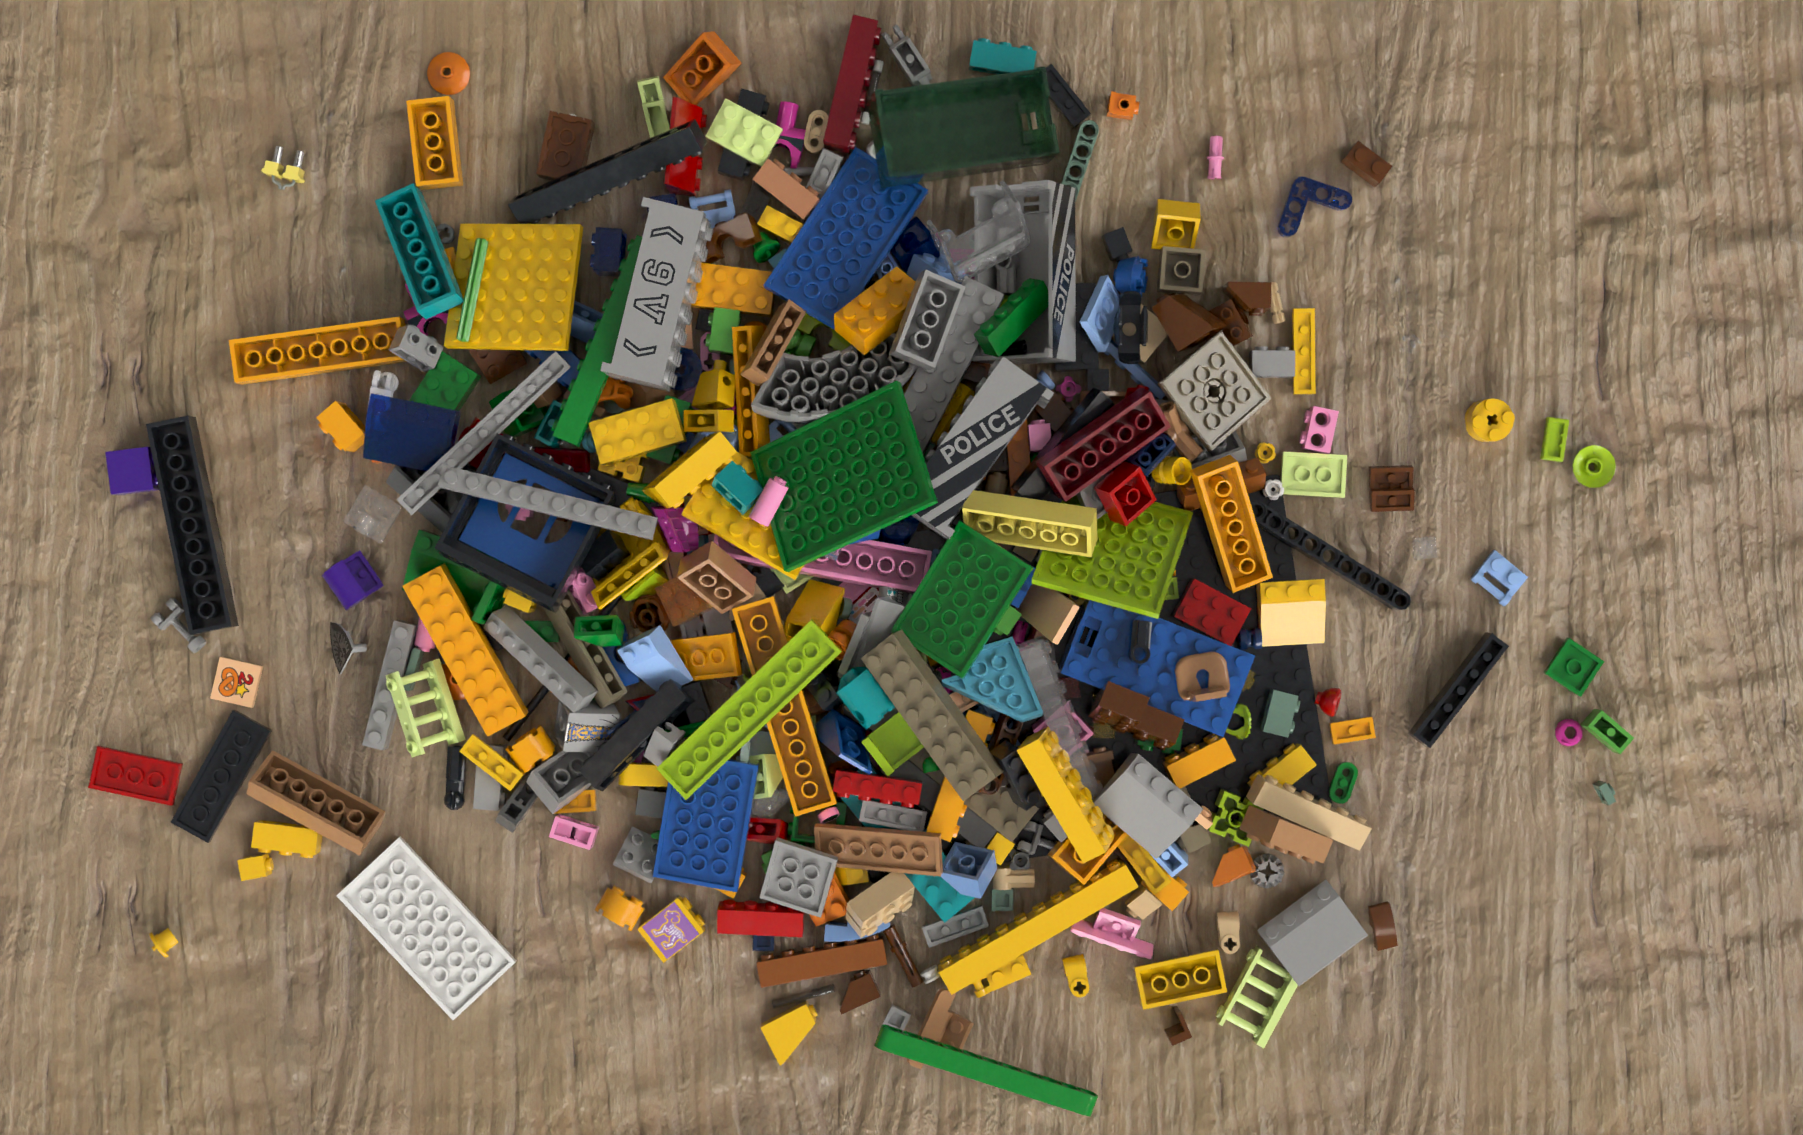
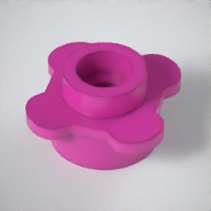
M1067 376L1061 385L1056 386V392L1059 391L1066 399V402H1071L1073 396L1081 392V386L1077 385L1072 377Z

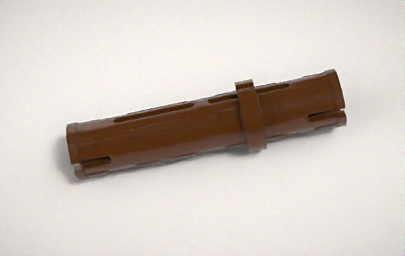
M890 925L889 928L883 930L891 946L890 950L892 953H895L911 987H916L923 983L924 980L921 978L914 961L905 947L907 945L906 942L902 941L895 925ZM894 939H896L900 949L902 950V954L900 953L896 943L894 942ZM904 958H906L913 973L910 972L909 968L907 967L904 961Z

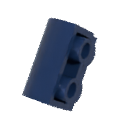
M1162 433L1124 461L1140 466L1145 477H1147L1173 450L1176 443Z

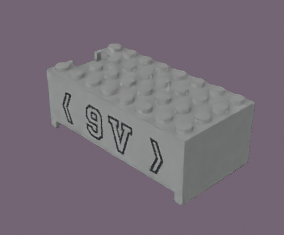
M643 197L641 206L649 208L619 335L612 363L602 362L600 371L614 379L670 392L671 388H675L677 375L674 373L676 367L681 365L682 354H680L681 346L686 344L688 334L685 328L686 324H691L693 313L690 308L691 304H695L698 292L695 288L696 284L700 283L703 270L700 267L702 262H706L708 255L706 243L711 241L713 228H710L711 224L703 211Z

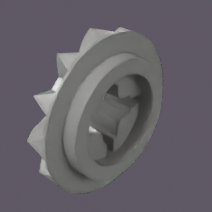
M1263 854L1254 859L1253 863L1257 871L1250 873L1258 886L1271 888L1282 882L1285 873L1279 858L1271 854ZM1269 862L1270 869L1276 873L1269 874L1266 880L1265 874L1259 870L1266 869Z

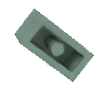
M1270 689L1260 730L1288 738L1289 733L1292 734L1294 731L1295 721H1293V717L1300 707L1299 696Z

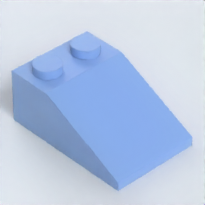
M661 625L629 639L617 650L627 668L656 692L659 691V687L664 682L670 679L679 683L680 686L693 680Z

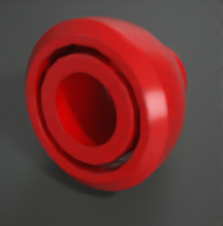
M1329 688L1323 692H1318L1315 704H1318L1326 715L1333 717L1337 713L1342 691L1340 688Z

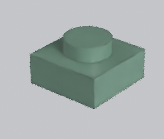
M1598 781L1592 784L1603 804L1611 805L1616 802L1613 796L1615 791L1609 783Z
M992 888V911H1013V888L1010 890H994Z

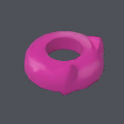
M1564 719L1558 722L1555 728V736L1561 745L1573 746L1581 740L1583 730L1577 721ZM1567 727L1575 729V736L1571 739L1565 736Z

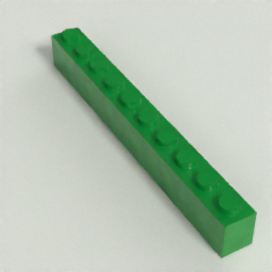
M639 235L636 236L635 240L631 239L627 251H629V255L620 264L619 271H621L618 279H614L610 291H613L610 300L606 299L603 304L602 311H604L602 319L598 318L593 330L596 333L594 338L589 339L585 348V351H587L586 357L581 359L577 366L578 376L576 379H572L568 391L571 393L568 400H563L560 411H562L560 419H555L551 429L554 432L552 436L577 447L582 442L609 377L600 370L602 362L612 363L642 241V236Z

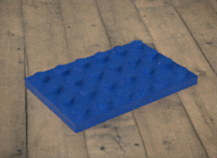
M729 759L687 800L668 782L653 877L738 892L759 769L758 764Z

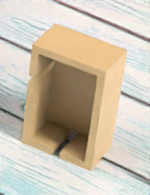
M891 872L847 902L845 919L860 938L865 935L870 936L878 929L879 925L882 923L887 924L893 920L895 913L899 911L904 912L911 907L915 886L904 873Z

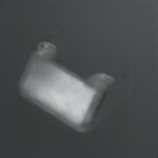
M1004 180L1000 182L1004 198L996 201L991 210L993 217L957 237L950 229L938 232L931 220L926 221L942 259L957 282H964L1023 251L1031 242L1020 203Z

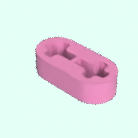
M711 332L703 334L700 340V363L704 371L713 370V366L712 369H709L708 365H705V362L709 360V354H712L713 361L720 360V354L710 353L709 347H706L704 343L707 334H711Z

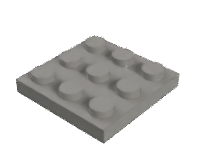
M777 837L760 898L821 918L839 857Z

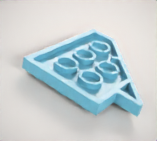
M1013 636L986 644L964 679L955 675L941 681L943 687L1020 722L1043 716V710Z

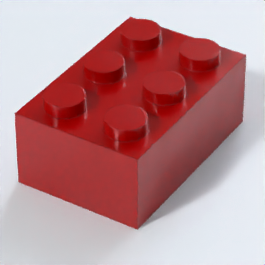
M1191 578L1171 616L1219 642L1232 646L1251 608L1195 578Z

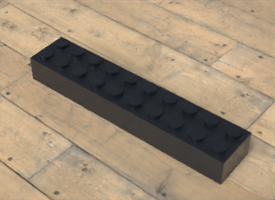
M183 416L146 424L189 635L239 626L196 417Z

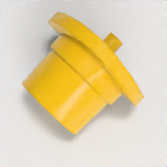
M169 928L156 935L152 932L149 933L154 944L152 947L153 951L157 949L167 958L169 956L167 952L178 943V940Z

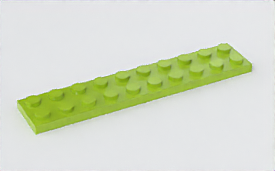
M812 619L656 769L687 800L829 665L842 650Z

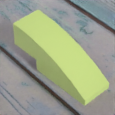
M659 76L638 80L637 84L649 135L652 138L670 130Z

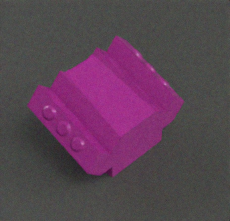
M686 505L678 506L676 509L674 507L666 509L664 506H652V512L658 518L657 522L673 552H689L699 548L698 524L682 516Z

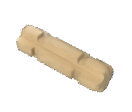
M1276 282L1271 284L1270 311L1273 313V323L1279 324L1285 321L1284 313L1281 312L1283 308L1280 294L1277 293L1278 285Z

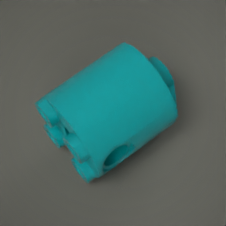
M853 667L841 677L836 694L865 729L879 722L884 717V714L895 708L867 667Z

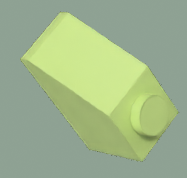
M776 754L749 756L750 763L759 765L754 799L772 797L783 778Z

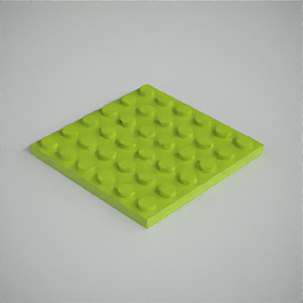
M1077 495L1066 502L1063 500L1061 502L1081 506ZM1154 502L1127 526L1110 521L1107 513L1097 519V542L1092 557L1042 550L1031 584L1158 619L1192 520L1193 512Z

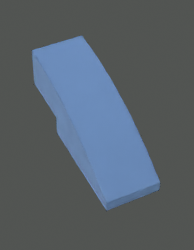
M829 921L825 925L824 941L842 942L861 939L848 921L847 923ZM890 922L879 925L872 935L889 928Z

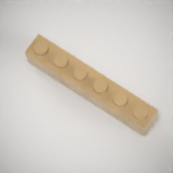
M1258 774L1246 795L1256 806L1359 851L1372 829L1366 824L1367 820L1358 814L1354 816L1349 815V811L1340 806L1337 809L1331 807L1332 804L1322 798L1319 801L1313 799L1314 796L1306 791H1302V793L1297 792L1296 788L1288 783H1284V785L1279 784L1278 780L1270 775L1264 777Z

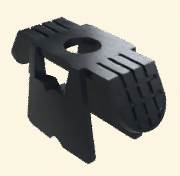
M1126 291L1120 295L1119 309L1113 325L1114 339L1118 345V358L1124 364L1139 363L1141 359L1140 344L1146 346L1148 341L1147 306L1143 307L1140 314L1141 295L1136 291ZM1125 323H1133L1135 325L1136 332L1134 335L1126 336L1123 333L1122 328Z

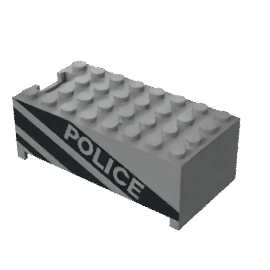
M1051 180L1022 182V184L1004 186L986 185L970 187V196L974 197L975 281L997 291V268L993 262L994 256L997 253L996 229L1015 228L1016 255L1019 258V267L1016 269V290L1022 286L1025 280L1032 278L1043 280L1049 294L1048 308L1015 340L1026 341V354L996 357L985 354L979 345L972 361L993 364L996 359L1001 361L1005 357L1015 365L1076 362L1075 188ZM1039 196V201L1025 203V197ZM1039 205V210L1025 211V206ZM1008 257L1004 260L1005 266L1009 263Z
M1005 357L1001 361L995 360L989 369L988 379L982 378L976 387L975 397L969 396L963 405L962 415L956 414L950 423L949 433L943 432L937 441L936 451L931 449L924 459L938 503L912 516L945 540L950 539L955 532L949 525L960 512L969 495L978 487L1034 407L1039 405L1044 409L1054 392Z

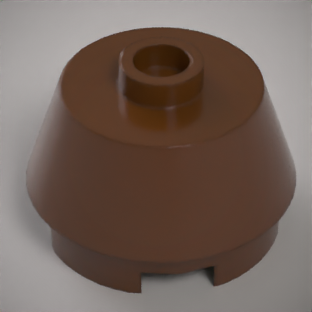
M643 595L634 602L629 616L634 629L638 628L644 633L661 625L665 632L673 612L670 603L665 598L655 595Z

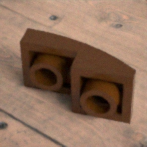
M1387 901L1368 906L1369 925L1373 928L1374 947L1376 950L1380 951L1398 946L1390 903Z

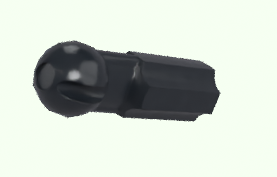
M448 746L444 804L450 810L462 808L465 802L464 785L467 757L459 752L463 746Z

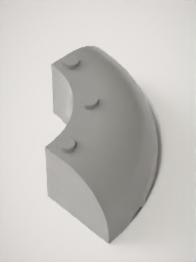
M895 333L891 334L866 355H863L853 345L842 351L837 350L822 355L823 357L814 359L783 353L770 378L759 389L751 403V407L754 413L770 419L807 424L894 381L900 382L903 387L916 373L918 366L889 354L896 336Z

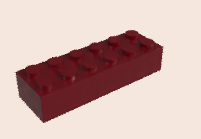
M853 14L823 139L824 148L849 154L850 149H855L857 141L855 128H860L862 119L860 107H865L867 98L865 86H870L872 77L870 66L875 65L877 49L874 47L880 44L882 28L878 27V20Z
M1140 387L1038 459L1036 464L1056 497L1066 502L1171 426L1152 393Z

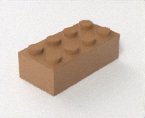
M1249 805L1239 828L1247 833V838L1257 842L1260 839L1262 845L1271 849L1275 847L1276 850L1285 854L1288 852L1289 855L1301 859V856H1303V860L1312 864L1315 861L1324 864L1333 839L1251 805Z

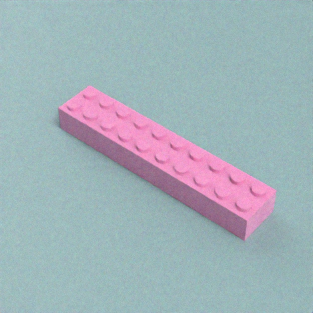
M715 534L714 543L738 563L775 569ZM868 540L846 545L807 563L799 574L874 588L885 586L907 593H915L929 570L932 551Z

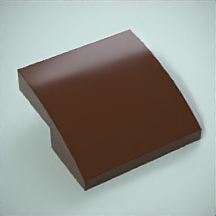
M1412 465L1369 466L1371 512L1414 511L1415 490L1413 489L1414 467Z

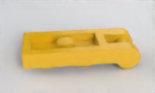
M1022 954L971 984L975 987L974 993L976 997L980 998L994 990L1031 975V972ZM987 978L989 984L983 987L981 980Z

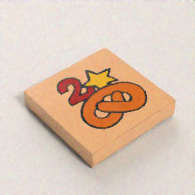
M220 657L210 698L254 708L263 666Z

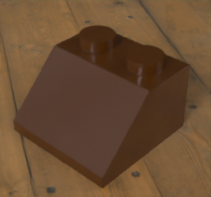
M1227 282L1222 286V291L1229 299L1234 298L1237 306L1245 313H1249V316H1262V314L1271 309L1272 282Z

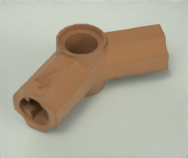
M1171 401L1161 403L1159 407L1171 426L1163 433L1176 443L1174 448L1179 454L1192 462L1203 450L1189 435V429L1180 419L1175 403Z

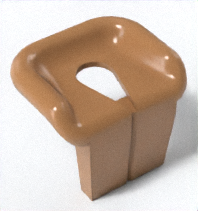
M1217 652L1184 656L1177 662L1175 676L1178 693L1183 700L1198 702L1227 697L1226 694L1230 690L1227 663L1221 654ZM1201 669H1205L1209 673L1208 688L1201 689L1196 678L1197 672Z

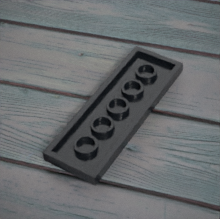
M232 710L171 823L207 843L211 842L272 730L237 710Z

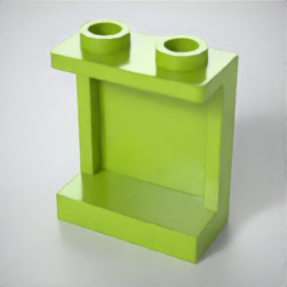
M899 712L861 740L862 744L887 776L924 748Z

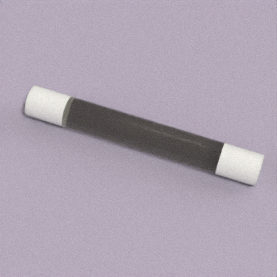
M875 60L861 123L869 125L872 114L871 109L876 94L872 93L878 89L884 62L880 60Z

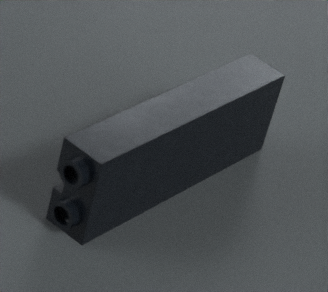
M1094 387L1011 486L1016 492L1014 496L1057 503L1062 502L1060 498L1056 497L1037 466L1036 461L1112 408L1115 404L1108 396Z

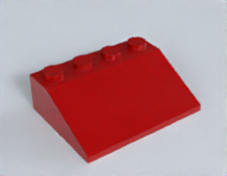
M673 97L670 129L694 119L701 131L703 127H707V115L704 114L702 107L678 97ZM690 155L677 165L672 163L666 165L664 184L670 194L696 197V191H700L701 178H698V170L703 168V157L698 155L692 158Z

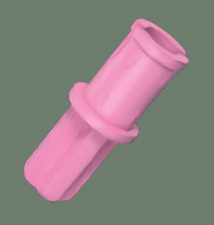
M1221 136L1210 137L1209 156H1207L1209 160L1208 179H1221L1222 160H1224V157H1222L1223 138Z

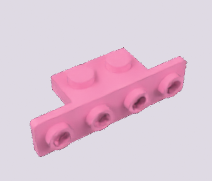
M1102 908L1099 910L1094 923L1081 920L1071 926L1070 931L1078 936L1087 937L1098 943L1113 946L1118 950L1136 954L1141 958L1151 959L1153 956L1154 945L1135 938L1140 928V920Z

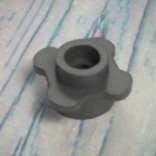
M1012 849L1009 853L1011 857L1010 868L1012 870L1029 869L1031 866L1029 862L1030 854Z

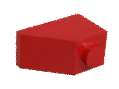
M750 817L747 840L764 844H774L777 837L787 840L788 823L781 819Z

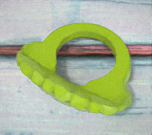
M1237 703L1233 713L1244 717L1245 724L1238 730H1230L1227 727L1226 733L1236 736L1238 739H1244L1250 734L1252 724L1251 713L1246 705Z

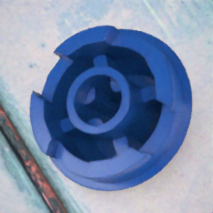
M1139 256L1120 260L1113 274L1116 290L1120 293L1136 291L1142 297V293L1146 291L1148 276H1146V270L1144 269V267H1148V260Z

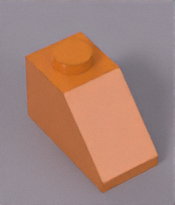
M1238 844L1228 848V853L1223 854L1212 881L1213 887L1222 886L1257 871L1247 847H1240Z

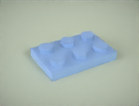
M1108 275L1100 276L1080 320L1082 328H1084L1098 352H1105L1114 333L1115 316L1119 309L1120 295Z

